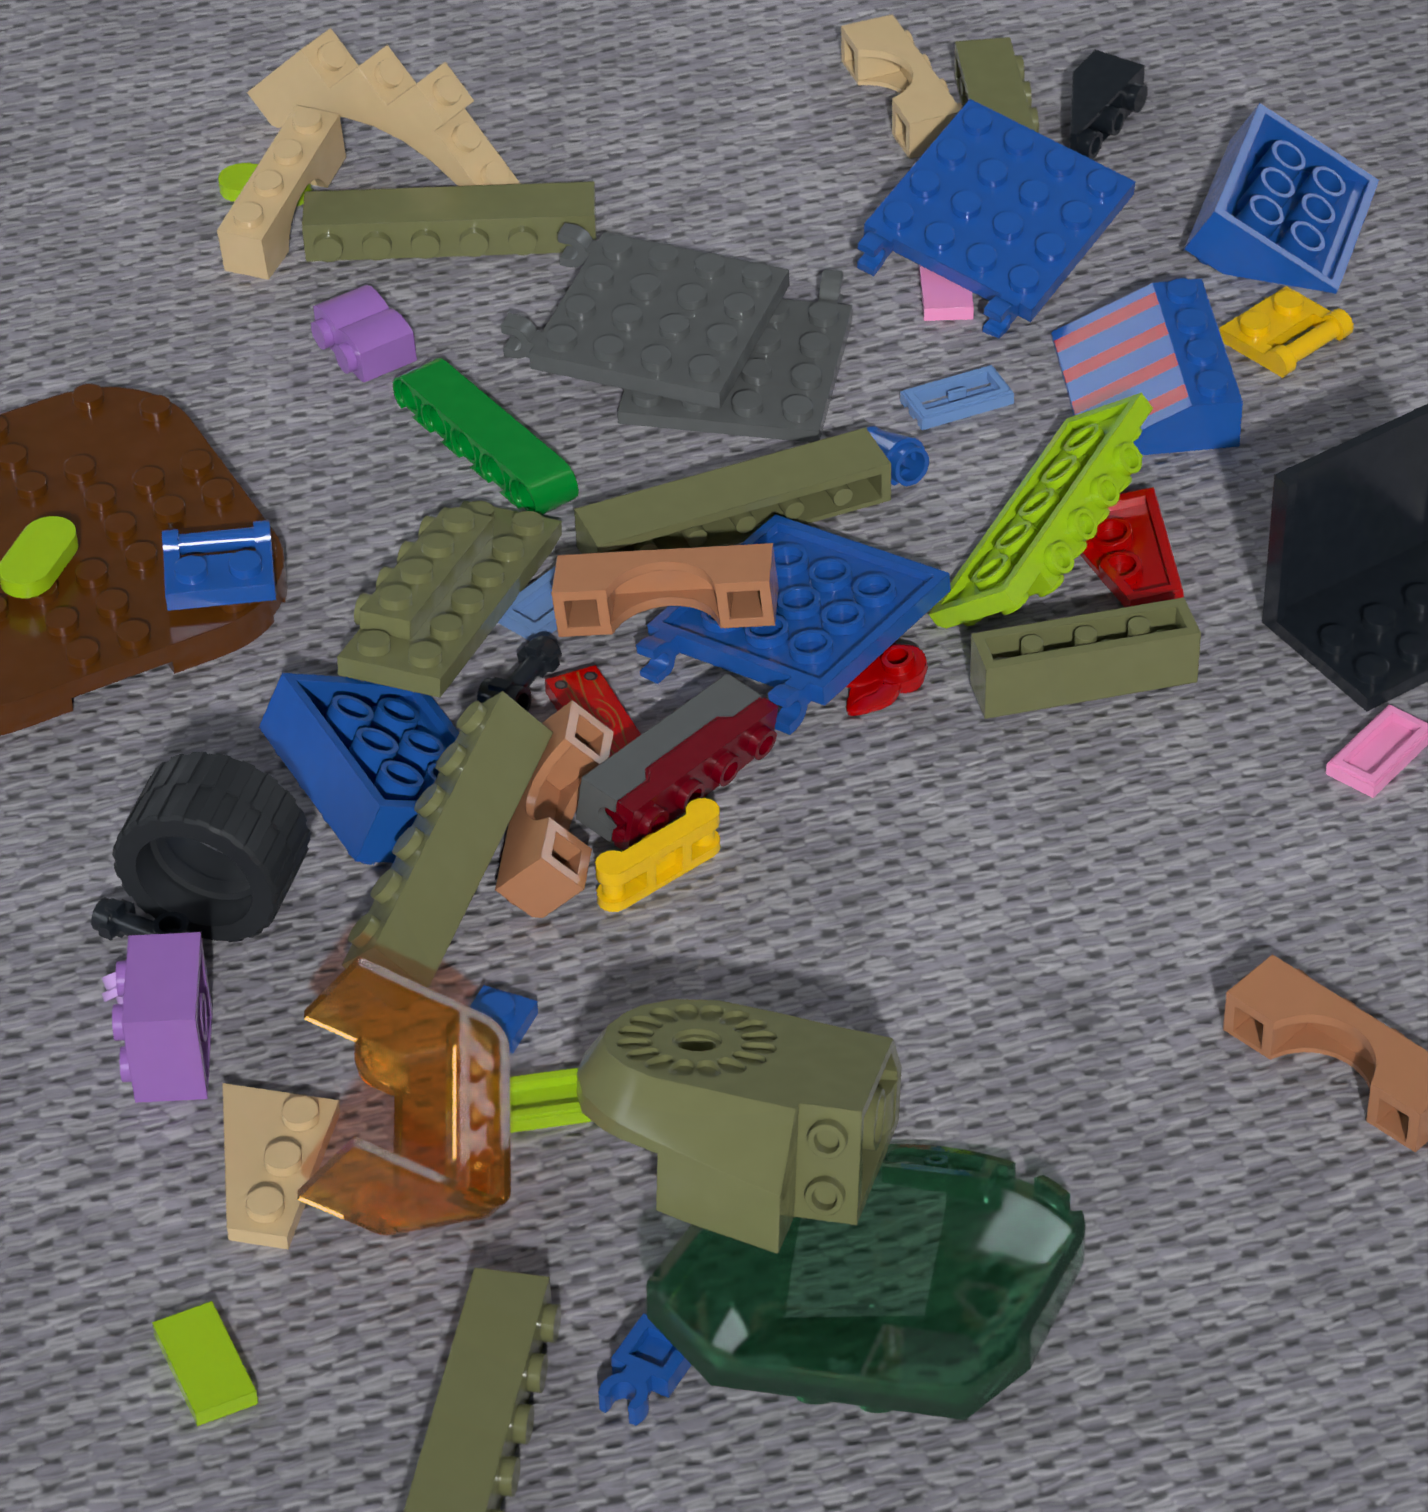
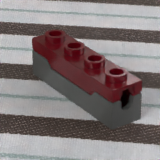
M725 674L581 778L576 820L609 842L613 841L614 845L622 851L641 841L646 835L657 832L684 813L687 804L692 800L704 798L720 785H728L736 777L737 773L754 758L761 760L767 756L777 738V733L774 729L778 706L765 697L761 698L759 693L734 677Z

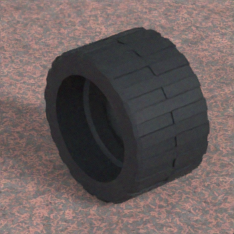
M192 752L188 755L179 754L171 757L168 762H162L147 781L117 836V841L113 846L112 856L115 859L113 866L126 893L137 902V906L146 914L148 913L156 919L161 914L167 912H178L190 921L191 931L201 932V937L204 939L228 942L243 941L244 938H253L261 934L263 929L269 927L275 919L309 848L307 845L310 841V830L306 825L307 819L303 810L295 802L296 799L287 789L285 790L278 784L275 778L255 768V765L219 753L216 755L207 754V752ZM205 844H207V845H209V846H211V847H213V848L219 850L220 852H218V851H216V850H214V849H212V848L206 846Z

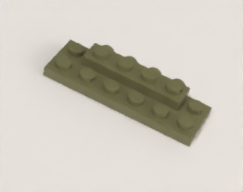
M465 500L460 507H444L436 517L426 515L420 524L417 541H404L401 545L397 565L394 568L384 566L380 570L376 582V591L373 594L361 593L358 597L354 609V622L356 625H360V629L337 656L338 675L441 698L515 601L518 594L525 588L551 554L562 535V521L543 517L541 514L533 511L517 512L494 507L491 503L485 501L469 502Z

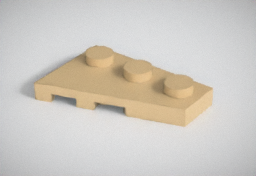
M222 1083L228 1239L230 1241L289 1250L340 1115L339 1100Z

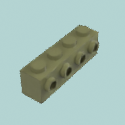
M1183 597L971 633L970 684L984 718L988 719L1198 682L1201 631Z

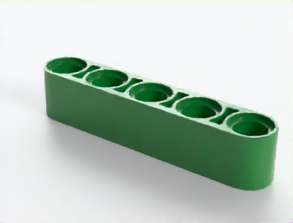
M436 358L394 378L392 388L399 407H407L415 414L412 416L414 420L428 432L435 431L444 439L440 441L457 457L464 456L473 464L469 467L488 483L493 481L502 489L499 493L518 509L523 507L527 511L544 515L577 498L579 491L578 483L572 469L564 459L446 360Z

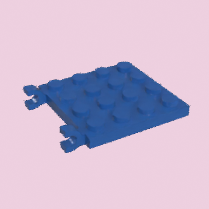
M969 99L864 223V236L858 242V250L864 252V254L858 260L857 268L875 276L886 258L894 251L988 300L989 303L984 308V315L990 318L984 324L982 332L1000 339L1008 331L1017 316L1029 322L1035 318L1134 195L1136 181Z
M775 514L740 544L773 543L778 580L775 626L720 628L714 618L701 610L684 606H668L647 624L649 636L636 644L637 654L651 658L649 663L640 670V676L659 684L671 673L676 656L681 653L772 686L774 688L768 692L769 701L782 706L777 714L775 730L791 735L802 723L808 704L811 701L824 706L828 704L951 591L950 574L948 572Z

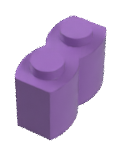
M364 285L313 306L315 321L311 322L313 337L322 350L330 348L335 353L336 360L344 373L353 372L362 382H367L417 361L414 334L411 327L396 310L387 306L384 299L373 287Z

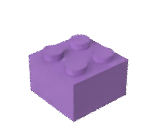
M201 932L128 936L126 960L116 962V988L118 997H123V1004H113L112 1008L114 1040L125 1041V1046L120 1047L119 1055L121 1081L132 1082L135 1103L208 1099L213 1009Z

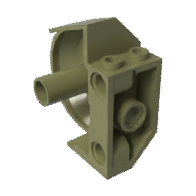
M672 999L638 1006L622 1014L604 1029L583 1055L577 1072V1097L582 1113L602 1130L658 1154L657 1211L692 1225L774 1253H779L794 1217L852 1225L858 1224L899 1121L902 1066L894 1039L890 1037L720 1000Z

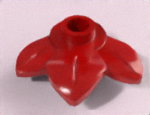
M894 642L846 686L850 688L846 705L847 714L849 716H857L884 709L895 702L899 693H910L920 688L928 670V663L924 652L916 646L898 645Z

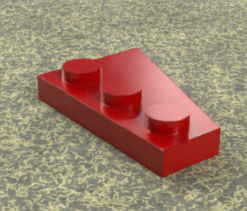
M1154 487L1120 494L1118 503L1108 507L1110 513L1097 526L1095 537L1086 541L1087 547L1081 554L1082 558L1124 607L1183 598V587Z

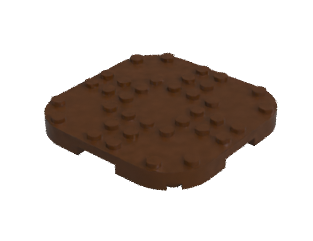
M83 384L75 388L74 391L59 394L0 414V561L25 527L42 517L58 516L70 520L76 527L78 539L77 552L51 588L43 594L33 598H16L6 594L0 585V736L72 712L74 710L71 698L164 664H168L173 673L176 674L230 654L260 637L274 623L275 613L281 603L286 601L288 585L283 547L271 526L276 600L167 611L162 530L178 529L179 534L253 527L254 521L266 520L189 416L177 405L170 402L167 397L131 388L100 387L96 384ZM253 548V549H243V550L256 551L255 548ZM242 550L222 551V552H212V553H202V554H192V555H195V556H205V555L235 553V552L242 551Z

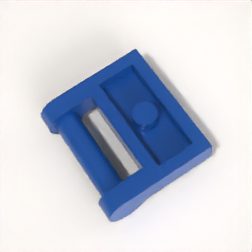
M269 520L254 521L253 527L186 534H179L178 529L162 530L167 611L276 600L273 547ZM253 548H255L256 551L243 550V549H253ZM242 550V551H238V552H235V553H225V554H215V555H205V556H195V555H192V554H202V553H212V552Z

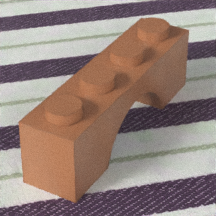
M773 543L557 555L551 594L558 636L610 635L630 617L649 609L665 606H684L701 610L714 618L720 628L775 626L778 580Z
M573 700L542 722L553 734L509 822L495 891L504 896L511 904L519 907L534 918H544L585 889L592 849L571 834L569 828L578 807L581 778L609 758L614 733Z
M1273 954L1226 992L1224 1031L1270 1060L1300 1052L1320 1053L1342 1060L1359 1072L1370 1089L1366 1119L1368 1123L1414 1152H1417L1428 1142L1427 1050L1406 1038L1400 1031L1388 1027L1358 1008L1350 1000L1340 997L1311 979L1302 970L1290 966Z

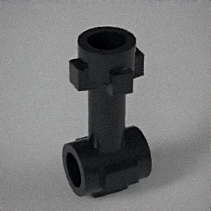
M546 636L533 638L527 646H523L517 653L519 665L507 679L488 677L482 681L477 692V701L482 704L503 691L528 712L532 701L531 691L528 687L538 676L543 678L547 672L553 673L560 665L559 660L562 656L559 646Z
M102 898L96 904L91 917L92 928L99 932V936L109 940L114 939L116 936L122 938L124 935L192 932L190 921L181 913L167 912L161 914L153 921L136 915L135 904L124 899L119 901L114 898Z

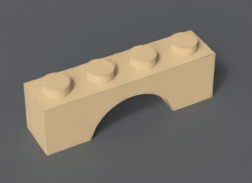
M893 14L841 26L842 63L858 85L882 86L901 93L892 98V135L909 159L921 157L962 109L963 105L956 103L949 93L945 80L938 78L931 68L927 55L920 53L914 44L911 33L908 30L904 31Z
M295 105L217 229L225 271L269 280L289 252L292 219L302 192L308 184L328 188L346 158L340 114Z

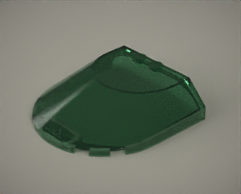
M889 1144L857 1225L794 1217L779 1253H774L691 1224L647 1281V1318L712 1386L796 1397L800 1402L812 1405L827 1402L857 1405L862 1410L870 1413L901 1411L966 1420L1031 1369L1084 1262L1086 1248L1085 1218L1082 1210L1072 1211L1070 1209V1193L1044 1174L1034 1178V1185L1016 1178V1162L985 1153L945 1146Z

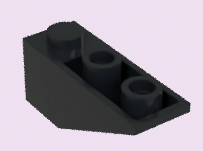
M1094 50L1073 71L1070 149L1090 159H1094L1098 155L1102 143L1110 135L1116 136L1121 131L1125 119L1132 112L1138 113L1142 110L1148 94L1147 86L1144 85L1145 65Z

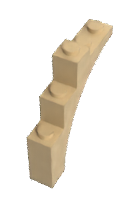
M330 28L299 50L247 92L269 123L274 127L281 128L295 105L340 114V117L374 126L402 140L432 161L457 186L521 184L465 108L474 100L446 62L416 83L388 45L361 65H358Z

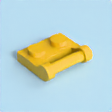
M1285 286L1219 327L1224 344L1282 378L1296 369L1297 362L1333 339L1343 340L1354 329L1351 317L1343 309L1338 308L1330 311L1288 286ZM1311 326L1315 327L1306 334L1302 335L1298 339L1288 344L1287 346L1283 345L1292 338L1296 337L1300 333L1310 328Z

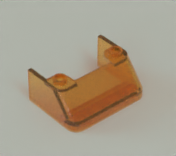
M358 956L304 1010V1020L355 1042L354 1059L360 1077L369 1086L394 1097L393 1153L354 1136L298 1189L297 1200L384 1236L480 1220L492 1216L509 1200L511 1195L510 1046L505 1032L489 1016Z

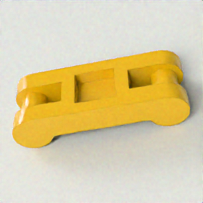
M707 798L692 800L686 806V815L657 832L646 835L633 846L622 852L611 850L601 853L595 861L596 879L600 883L597 888V904L600 908L609 912L624 910L719 853L720 835L716 831L720 824L719 805Z

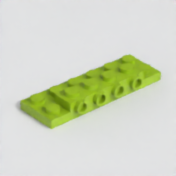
M1142 392L1072 416L1064 421L951 581V591L928 614L937 626L946 629L960 624L972 626L989 615L999 612L1003 615L1011 614L1022 607L1029 596L1035 594L1039 597L1046 596L1063 583L1065 579L1063 574L1069 573L1073 569L1074 559L1081 555L1087 547L1086 541L1095 537L1097 526L1108 517L1110 513L1108 507L1118 503L1120 492L1127 488L1132 481L1130 475L1139 472L1141 469L1143 456L1133 442L1141 435L1142 429L1140 427L1153 410V407Z

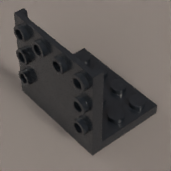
M1428 404L1274 474L1262 623L1366 712L1428 682Z

